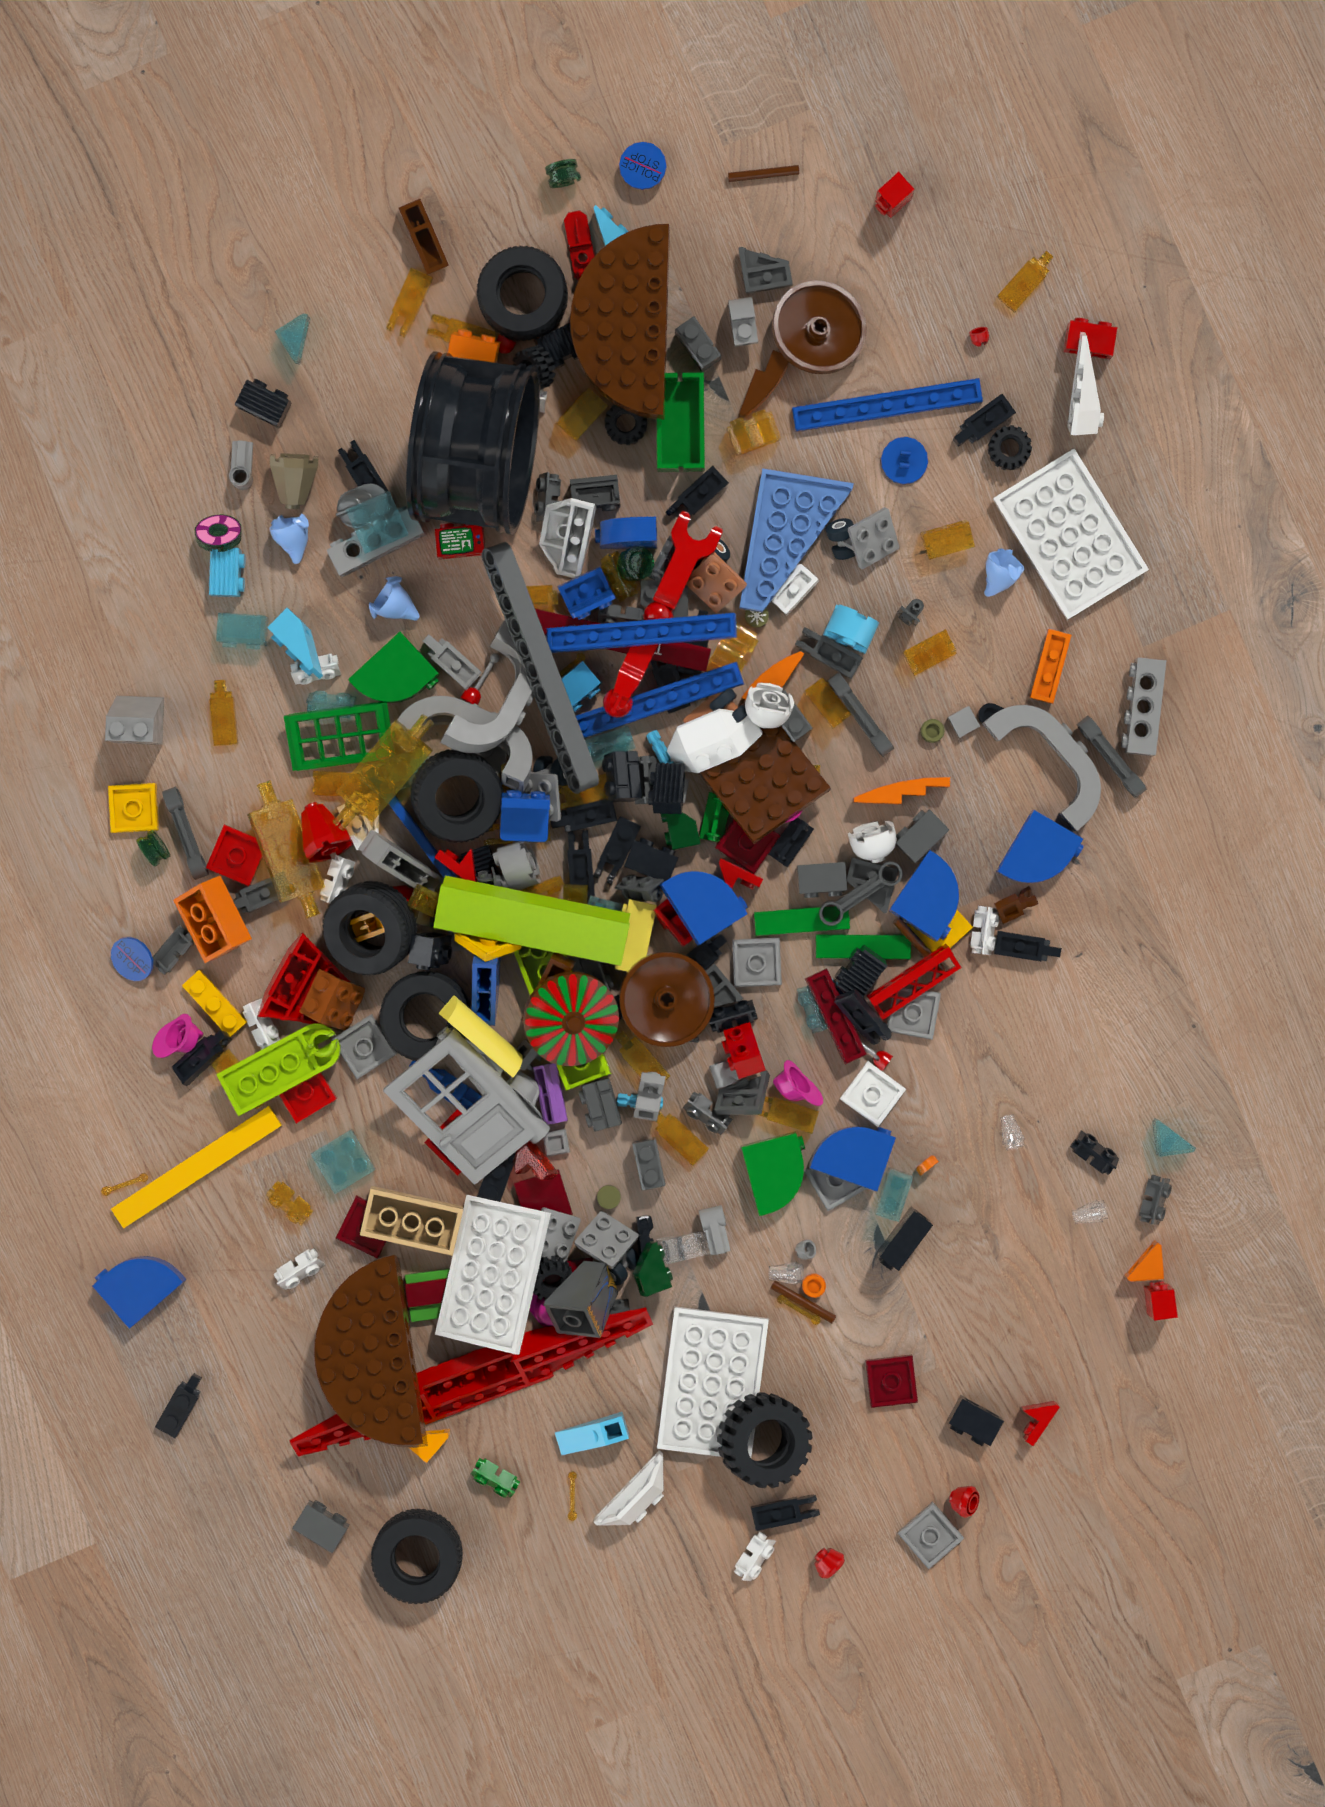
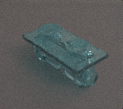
M315 691L310 693L307 698V712L345 706L354 707L357 697L351 696L348 693L331 695L324 691ZM347 715V716H340V717H341V718H350V716H355V715Z
M629 726L585 740L593 762L604 759V755L614 751L626 752L636 748Z
M809 986L798 988V1001L804 1008L806 1023L812 1030V1033L828 1029Z

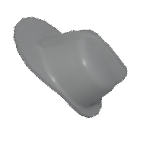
M517 1072L507 1083L542 1119L540 1112L535 1107L540 1094L537 1082L522 1072Z

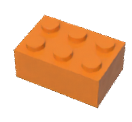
M221 876L202 882L173 900L204 963L224 956L252 939Z

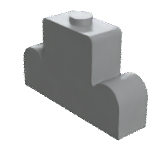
M372 829L358 848L365 857L377 866L431 899L444 881V878Z

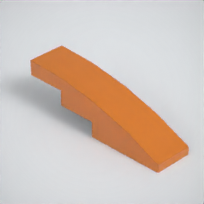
M950 777L900 781L853 798V803L902 804V795L925 796L926 787H950Z

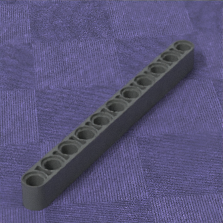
M506 542L482 550V561L570 790L576 794L593 788L599 783L598 773L513 550Z

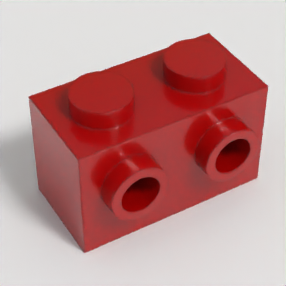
M750 1022L723 1031L726 1040L722 1041L725 1054H731V1057H728L727 1060L730 1070H736L738 1079L766 1071Z

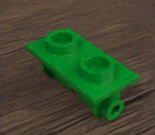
M712 792L708 794L700 839L718 842L725 832L729 812Z
M479 1458L475 1465L479 1469L474 1468L470 1475L474 1476L473 1480L483 1486L488 1484L495 1488L494 1492L501 1497L506 1498L508 1496L511 1498L515 1493L511 1488L516 1490L520 1483L517 1480V1476L504 1469L497 1476L495 1473L499 1466L486 1458L484 1460Z

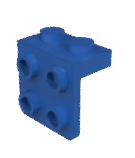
M600 566L557 586L571 617H577L578 620L591 614L590 611L597 607L604 609L613 604L612 600L615 599Z
M508 790L507 793H502L500 838L504 841H547L550 795L542 791H532L531 794H523L518 790Z

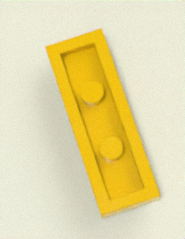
M201 969L182 985L220 1029L227 1032L230 1037L247 1023L246 1019Z

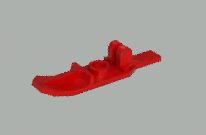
M580 210L568 212L564 218L574 277L578 281L585 268L595 257L587 215ZM581 254L587 256L585 262L579 261L578 258Z

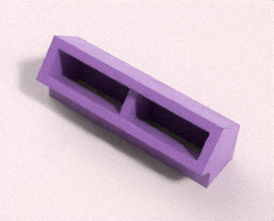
M548 1063L533 1067L535 1081L539 1086V1101L543 1121L547 1124L567 1121V1112L557 1065Z

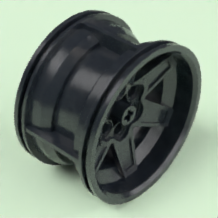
M433 351L424 366L416 395L408 445L406 498L408 513L412 520H422L428 523L434 519L495 528L498 533L506 532L510 535H514L517 532L528 498L537 445L540 413V377L536 365L526 366V364L520 363L518 366L465 359L453 357L450 353L442 354L437 351Z

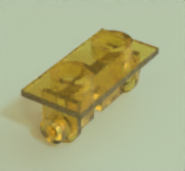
M615 551L604 556L600 560L601 569L608 576L611 590L614 596L618 597L619 602L621 603L628 597L637 595L638 587L632 574L626 576L622 574V572L629 570L623 555Z
M277 1181L272 1186L275 1191L269 1189L266 1194L268 1202L278 1209L280 1207L287 1213L286 1217L292 1223H298L302 1226L306 1220L303 1216L308 1218L313 1213L312 1206L300 1196L294 1202L291 1201L290 1198L295 1192L284 1182L280 1183Z

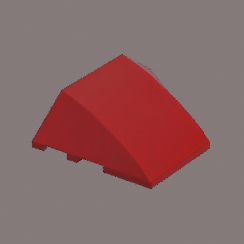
M302 932L287 949L266 988L257 1016L297 1021L306 1024H321L300 1013L319 969L341 980L350 981Z

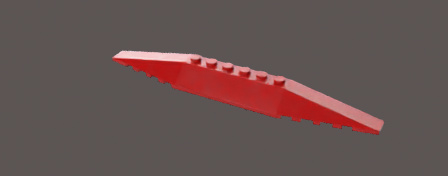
M647 1308L610 1314L601 1338L561 1334L556 1332L554 1326L525 1332L519 1355L484 1347L417 1372L425 1425L550 1379L554 1376L553 1372L561 1368L567 1370L575 1366L574 1361L584 1356L587 1359L594 1356L595 1350L603 1346L609 1348L617 1344L616 1339L624 1335L628 1338L653 1325ZM335 1414L289 1441L299 1457L328 1450V1445L339 1443V1446L349 1445L350 1440L364 1437L365 1441L371 1438L359 1433L344 1422L338 1414Z

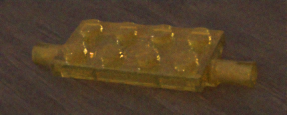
M422 714L411 729H407L397 719L336 791L345 801L344 809L333 820V823L337 826L344 819L338 828L345 830L356 815H363L371 822L377 818L433 751L421 740L429 728L434 725L431 719L423 726L422 724L428 717Z
M269 780L266 783L263 782L256 785L264 803L263 808L251 812L247 816L280 903L294 898L299 899L306 919L321 914L313 894L315 893L314 891L325 888L317 864L310 863L304 853L302 823L293 799L283 802L277 800L272 782Z

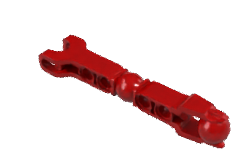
M684 510L679 514L671 531V540L675 547V552L652 599L653 602L644 609L643 620L673 618V611L697 561L705 559L715 552L723 533L722 528L718 526L713 527L705 539L695 540L689 536L687 531L690 514ZM658 644L630 647L619 670L615 687L607 691L603 698V708L611 717H624L631 711L633 706L632 695L641 683Z

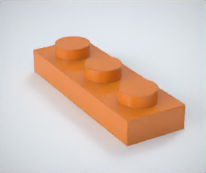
M1052 629L1047 630L1029 698L1050 704L1054 703L1071 634Z

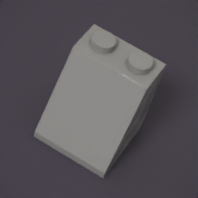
M116 696L106 715L105 740L113 743L163 745L164 697Z

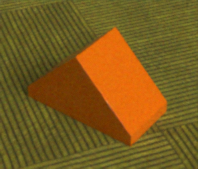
M1154 1240L1124 1276L1130 1282L1164 1279L1162 1245Z

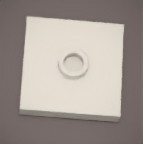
M867 1061L840 1099L879 1127L906 1088Z

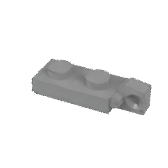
M428 634L423 640L432 649L428 653L432 657L431 659L466 690L482 674L476 666L443 638L437 642Z

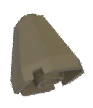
M280 453L279 458H276V454L270 455V467L280 503L286 504L285 508L300 509V505H305L318 469L319 456H314L313 460H309L310 455Z

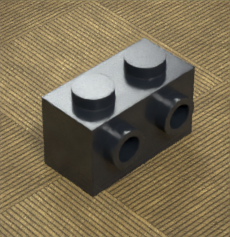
M435 932L411 935L408 963L416 964V968L422 970L440 968V965L448 964L453 952L451 947L452 935Z

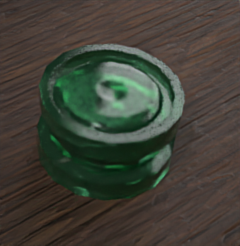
M576 159L557 161L545 167L546 175L550 177L548 180L550 188L570 186L575 184V179H577V182L581 180L580 172L576 170L578 167Z
M641 546L624 550L617 559V570L620 576L630 582L649 577L655 565L651 552Z
M153 829L147 832V836L136 839L140 850L154 867L160 864V860H166L171 857L166 845Z

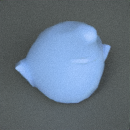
M300 514V517L284 518L280 515L271 522L272 526L269 528L271 536L289 554L292 562L298 564L303 558L308 542V519L304 514Z
M1000 548L989 553L985 563L987 574L985 596H994L1008 589L1020 578L1024 571V566L1012 555L1013 550Z
M392 576L385 578L388 582L374 603L369 602V609L373 619L380 615L391 619L417 621L420 615L408 593L399 584L402 577Z

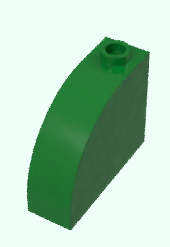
M398 632L356 671L348 681L359 692L375 701L399 703L414 698L426 688L428 690L432 689L439 682L437 677L440 674L401 632Z
M795 1131L741 1145L759 1216L780 1210L794 1198L803 1180L804 1161L801 1150H805L802 1136L797 1137Z

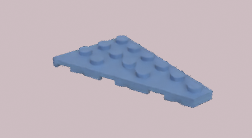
M762 468L744 577L747 586L742 590L739 609L763 613L848 497L854 483Z

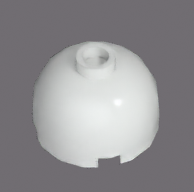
M757 683L755 688H752V686L749 688L746 697L745 710L747 716L754 724L761 728L779 727L791 715L794 707L793 697L790 694L787 697L782 693L783 688L771 683Z
M878 821L866 823L853 829L854 834L848 833L853 852L864 860H871L872 863L884 861L885 856L889 855L895 848L897 841L894 824L890 821H885V825L880 826Z

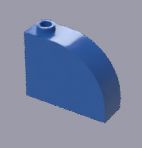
M656 516L625 517L601 521L600 529H595V543H600V549H656Z
M1032 810L996 872L1008 879L1023 883L1041 882L1050 879L1060 873L1069 864L1073 856L1078 857L1084 847L1081 844L1083 838L1036 810Z
M929 850L889 911L897 917H901L903 921L933 941L937 942L939 938L944 940L951 930L948 925L955 915L959 901L958 883L952 869L941 857Z
M699 871L685 872L675 875L659 885L696 945H700L748 914L745 910L748 906L741 896L737 897L723 880L709 873Z
M474 954L472 963V1011L488 1025L495 1026L501 957L485 962Z
M865 1127L839 1129L829 1134L819 1143L813 1152L808 1167L878 1191L896 1137L890 1136L892 1131L878 1127L877 1131Z
M139 1256L121 1262L109 1272L105 1268L95 1277L97 1282L92 1286L130 1329L180 1286L186 1278L176 1267L165 1260L151 1256Z

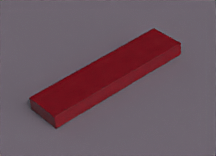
M825 968L805 978L843 1063L846 1065L867 1055L853 1024L835 1003L839 993L828 969Z

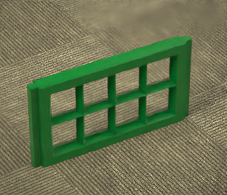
M387 702L300 712L283 716L293 771L396 757ZM375 712L378 729L363 731L360 714ZM355 715L357 732L342 734L340 716ZM334 717L337 734L322 736L319 719ZM313 720L316 737L301 739L298 722ZM379 733L381 751L366 752L363 735ZM358 736L361 753L346 755L343 738ZM338 739L340 756L325 758L323 741ZM317 742L320 759L305 761L302 744Z

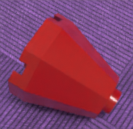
M313 802L304 807L305 810L301 813L303 850L310 863L327 861L331 859L330 854L336 852V855L343 854L353 845L347 830L324 804Z

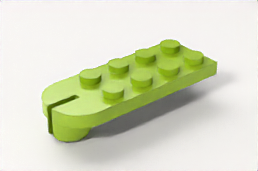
M315 1023L307 1025L216 1074L237 1115L245 1114L332 1067L339 1059L341 1053L339 1039L331 1041V1043L320 1049L318 1044L335 1036V1032L324 1024Z

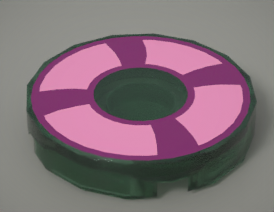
M223 514L211 515L202 519L195 527V540L199 547L206 551L212 552V549H218V552H225L233 549L241 541V524L232 516Z

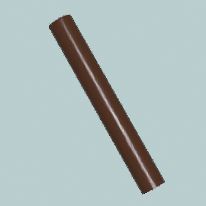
M799 165L728 173L729 182L799 175Z
M901 917L893 921V924L923 957L932 953ZM940 963L938 970L945 971L946 967Z
M775 1280L772 1283L770 1289L831 1324L835 1320L836 1315Z

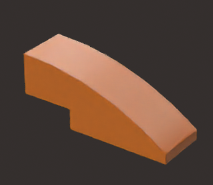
M799 651L777 662L762 673L750 687L755 688L757 683H771L783 688L804 656V653ZM748 688L747 691L744 693V695L741 697V699L744 700L745 702H746V697H747L749 688Z

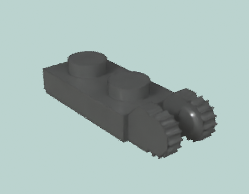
M804 627L802 631L804 635L818 641L813 649L803 641L797 640L795 646L811 654L810 656L852 679L863 658L826 636H820Z

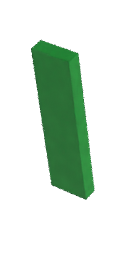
M836 906L824 907L822 912L824 919L828 922L836 921L840 915V911ZM820 907L754 912L755 934L760 936L850 929L849 910L843 913L842 920L833 926L822 922L819 915Z
M816 934V958H849L854 949H860L863 945H866L884 959H911V943L904 935Z

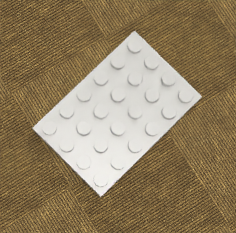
M1075 449L1067 452L992 499L1066 620L1149 570Z
M466 1195L435 1335L512 1354H520L551 1213Z
M683 1307L674 1308L657 1449L721 1457L718 1448L722 1445L717 1442V1435L722 1433L719 1425L721 1421L725 1422L727 1418L724 1414L728 1409L732 1411L735 1408L733 1403L737 1400L744 1402L746 1395L752 1394L757 1397L756 1394L760 1392L769 1318ZM755 1428L752 1430L748 1439V1453L750 1458L752 1456Z

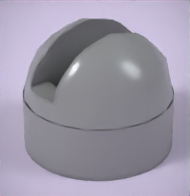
M804 1240L796 1245L795 1251H797V1256L800 1259L807 1260L816 1255V1247L811 1240Z

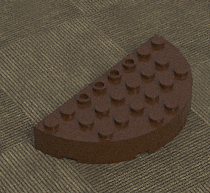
M655 224L631 230L602 248L590 261L578 281L570 314L572 341L578 360L595 388L606 399L620 408L641 417L664 420L670 250L669 224Z
M391 1255L363 1266L350 1275L334 1292L321 1315L317 1327L314 1348L315 1368L321 1389L327 1401L339 1417L350 1427L371 1439L388 1445L407 1448L428 1446L400 1259L395 1255Z

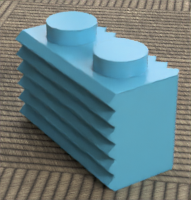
M210 547V596L240 597V592H244L245 579L241 577V568H245L246 557L245 554H242L241 549Z

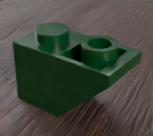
M683 812L682 814H660L662 823L667 822L669 831L664 832L667 846L672 845V849L676 850L701 844L697 824L694 819Z
M654 1241L646 1243L633 1271L640 1296L644 1297L672 1287V1273L669 1267H665L663 1258H665L664 1250L660 1244L658 1245Z

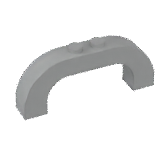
M505 620L499 627L490 647L504 654L512 662L515 669L514 683L498 715L492 722L474 724L457 715L454 716L440 742L454 750L465 753H480L495 748L505 740L515 724H521L526 714L522 711L525 705L530 706L534 699V694Z
M432 696L421 699L405 709L394 725V738L416 747L425 731L433 726L449 725L455 715L474 724H487L495 720L498 713L486 711L475 703L471 704L458 698ZM515 725L505 740L498 745L509 757L502 771L501 783L523 793L531 777L532 749L524 732Z
M1029 705L1007 707L994 713L982 723L997 742L1017 727H1029L1036 730L1071 769L1077 780V792L1073 801L1058 814L1073 831H1078L1089 821L1096 811L1100 800V778L1094 763L1086 754L1088 752L1087 748L1080 741L1076 743L1070 736L1073 732L1065 723L1060 724L1050 713Z

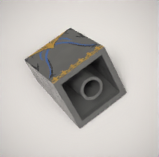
M583 1261L545 1300L544 1306L557 1333L601 1338L618 1290L606 1263Z

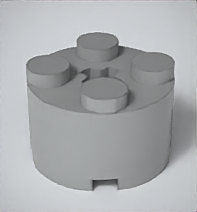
M516 841L498 847L497 852L493 853L495 864L497 867H501L503 873L500 876L503 887L522 890L541 883V879H536V875L540 874L535 854L532 849L527 850L525 846L529 842Z

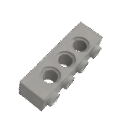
M406 506L393 512L394 516L388 519L382 517L372 522L373 526L367 530L360 528L351 533V538L345 541L339 539L330 544L331 548L326 551L341 578L425 536L419 521H414L410 518ZM394 524L402 525V532L397 536L390 533V528ZM375 534L380 535L381 543L378 546H370V537ZM353 545L360 547V553L356 557L348 555V550Z
M1138 657L1134 663L1130 664L1129 677H1133L1132 686H1128L1127 700L1130 701L1129 710H1125L1124 724H1127V733H1123L1121 747L1125 748L1124 753L1145 756L1156 755L1166 660ZM1142 677H1147L1151 680L1149 690H1145L1140 686ZM1140 700L1148 703L1149 709L1147 713H1141L1137 709V704ZM1137 724H1142L1146 728V734L1143 737L1135 734L1134 729Z

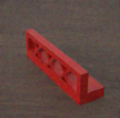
M945 943L868 994L867 998L881 1019L884 1020L962 967L956 960L950 947ZM948 958L954 964L947 971L938 970V965ZM928 971L933 972L929 983H918L919 977ZM908 984L913 985L911 995L908 997L898 996L899 990ZM889 997L893 998L892 1007L883 1012L878 1004Z

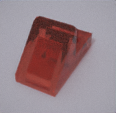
M529 1140L516 1151L515 1174H524L532 1168V1172L537 1178L541 1180L553 1179L558 1174V1171L536 1143L533 1144Z

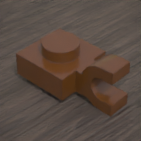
M1030 886L1021 890L1019 897L1014 893L994 903L1002 924H1005L1024 915L1023 909L1038 905L1036 896L1033 895Z

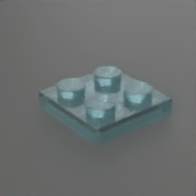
M390 490L346 509L365 554L409 535Z
M352 1129L311 1153L334 1194L376 1170Z

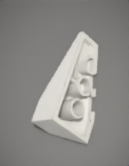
M1080 332L1067 427L1071 435L1097 434L1098 427L1103 426L1104 413H1100L1101 409L1087 335L1085 332Z

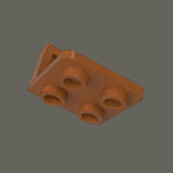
M319 969L300 1013L321 1024L347 1030L353 1021L359 1004L363 1000L365 988L341 980Z

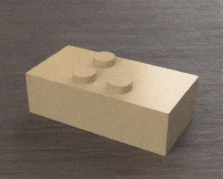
M371 1186L360 1235L453 1256L463 1214V1206Z

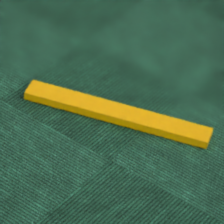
M269 1105L111 1208L112 1212L124 1229L282 1126L281 1122Z

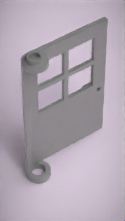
M445 1027L437 1034L439 1039L436 1045L388 1084L383 1091L475 1185L529 1140L533 1144L539 1142L549 1132L550 1126L534 1112L461 1036L455 1027ZM450 1054L466 1072L445 1088L429 1070L446 1055ZM425 1074L441 1092L424 1107L420 1108L404 1090ZM471 1076L487 1094L466 1110L450 1091L467 1077ZM446 1096L462 1114L442 1130L425 1112Z

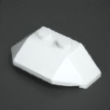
M570 498L546 506L539 545L554 566L553 569L556 574L571 578L581 575L596 511L595 504Z
M717 709L677 726L667 748V753L675 764L683 763L685 771L700 773L742 755L762 735V730L748 716L739 723H736L732 716L734 711Z
M660 1450L594 1517L596 1525H631L634 1521L638 1523L647 1514L645 1509L651 1503L656 1505L664 1496L662 1494L664 1479L663 1453Z

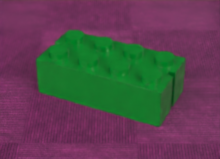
M704 372L682 373L683 381H678V373H665L664 420L657 419V471L679 472V467H683L684 472H705Z

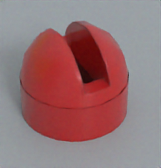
M978 327L969 332L970 339L975 346L981 347L982 343L984 345L988 343L989 332L987 327Z
M500 334L496 340L501 342L499 352L502 354L510 353L516 342Z

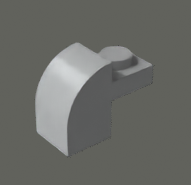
M752 297L728 300L734 346L758 344Z
M656 1072L641 1073L633 1117L657 1121L666 1076H660Z

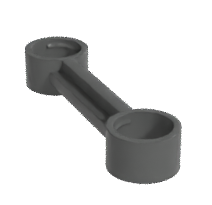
M838 672L827 680L831 689L852 714L879 754L884 757L894 749L893 745L857 699L841 674Z
M1086 716L1076 724L1080 732L1093 744L1134 798H1137L1147 790L1142 780L1128 767L1091 717Z
M175 786L162 791L165 804L172 815L187 856V864L194 880L209 875L206 862L199 851L184 810V802L178 788Z
M894 861L884 862L880 866L878 873L836 902L827 901L823 903L819 910L822 922L830 926L836 925L842 920L843 913L885 885L893 886L898 884L903 876L900 865ZM890 864L896 866L899 870L898 879L892 882L886 881L882 877L883 869L886 865ZM834 905L839 909L840 915L836 921L828 922L824 919L822 912L825 906Z

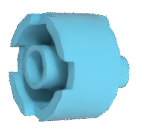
M836 604L823 635L833 639L834 642L847 647L849 645L854 650L866 654L879 622L869 616L865 617L857 613L858 611Z

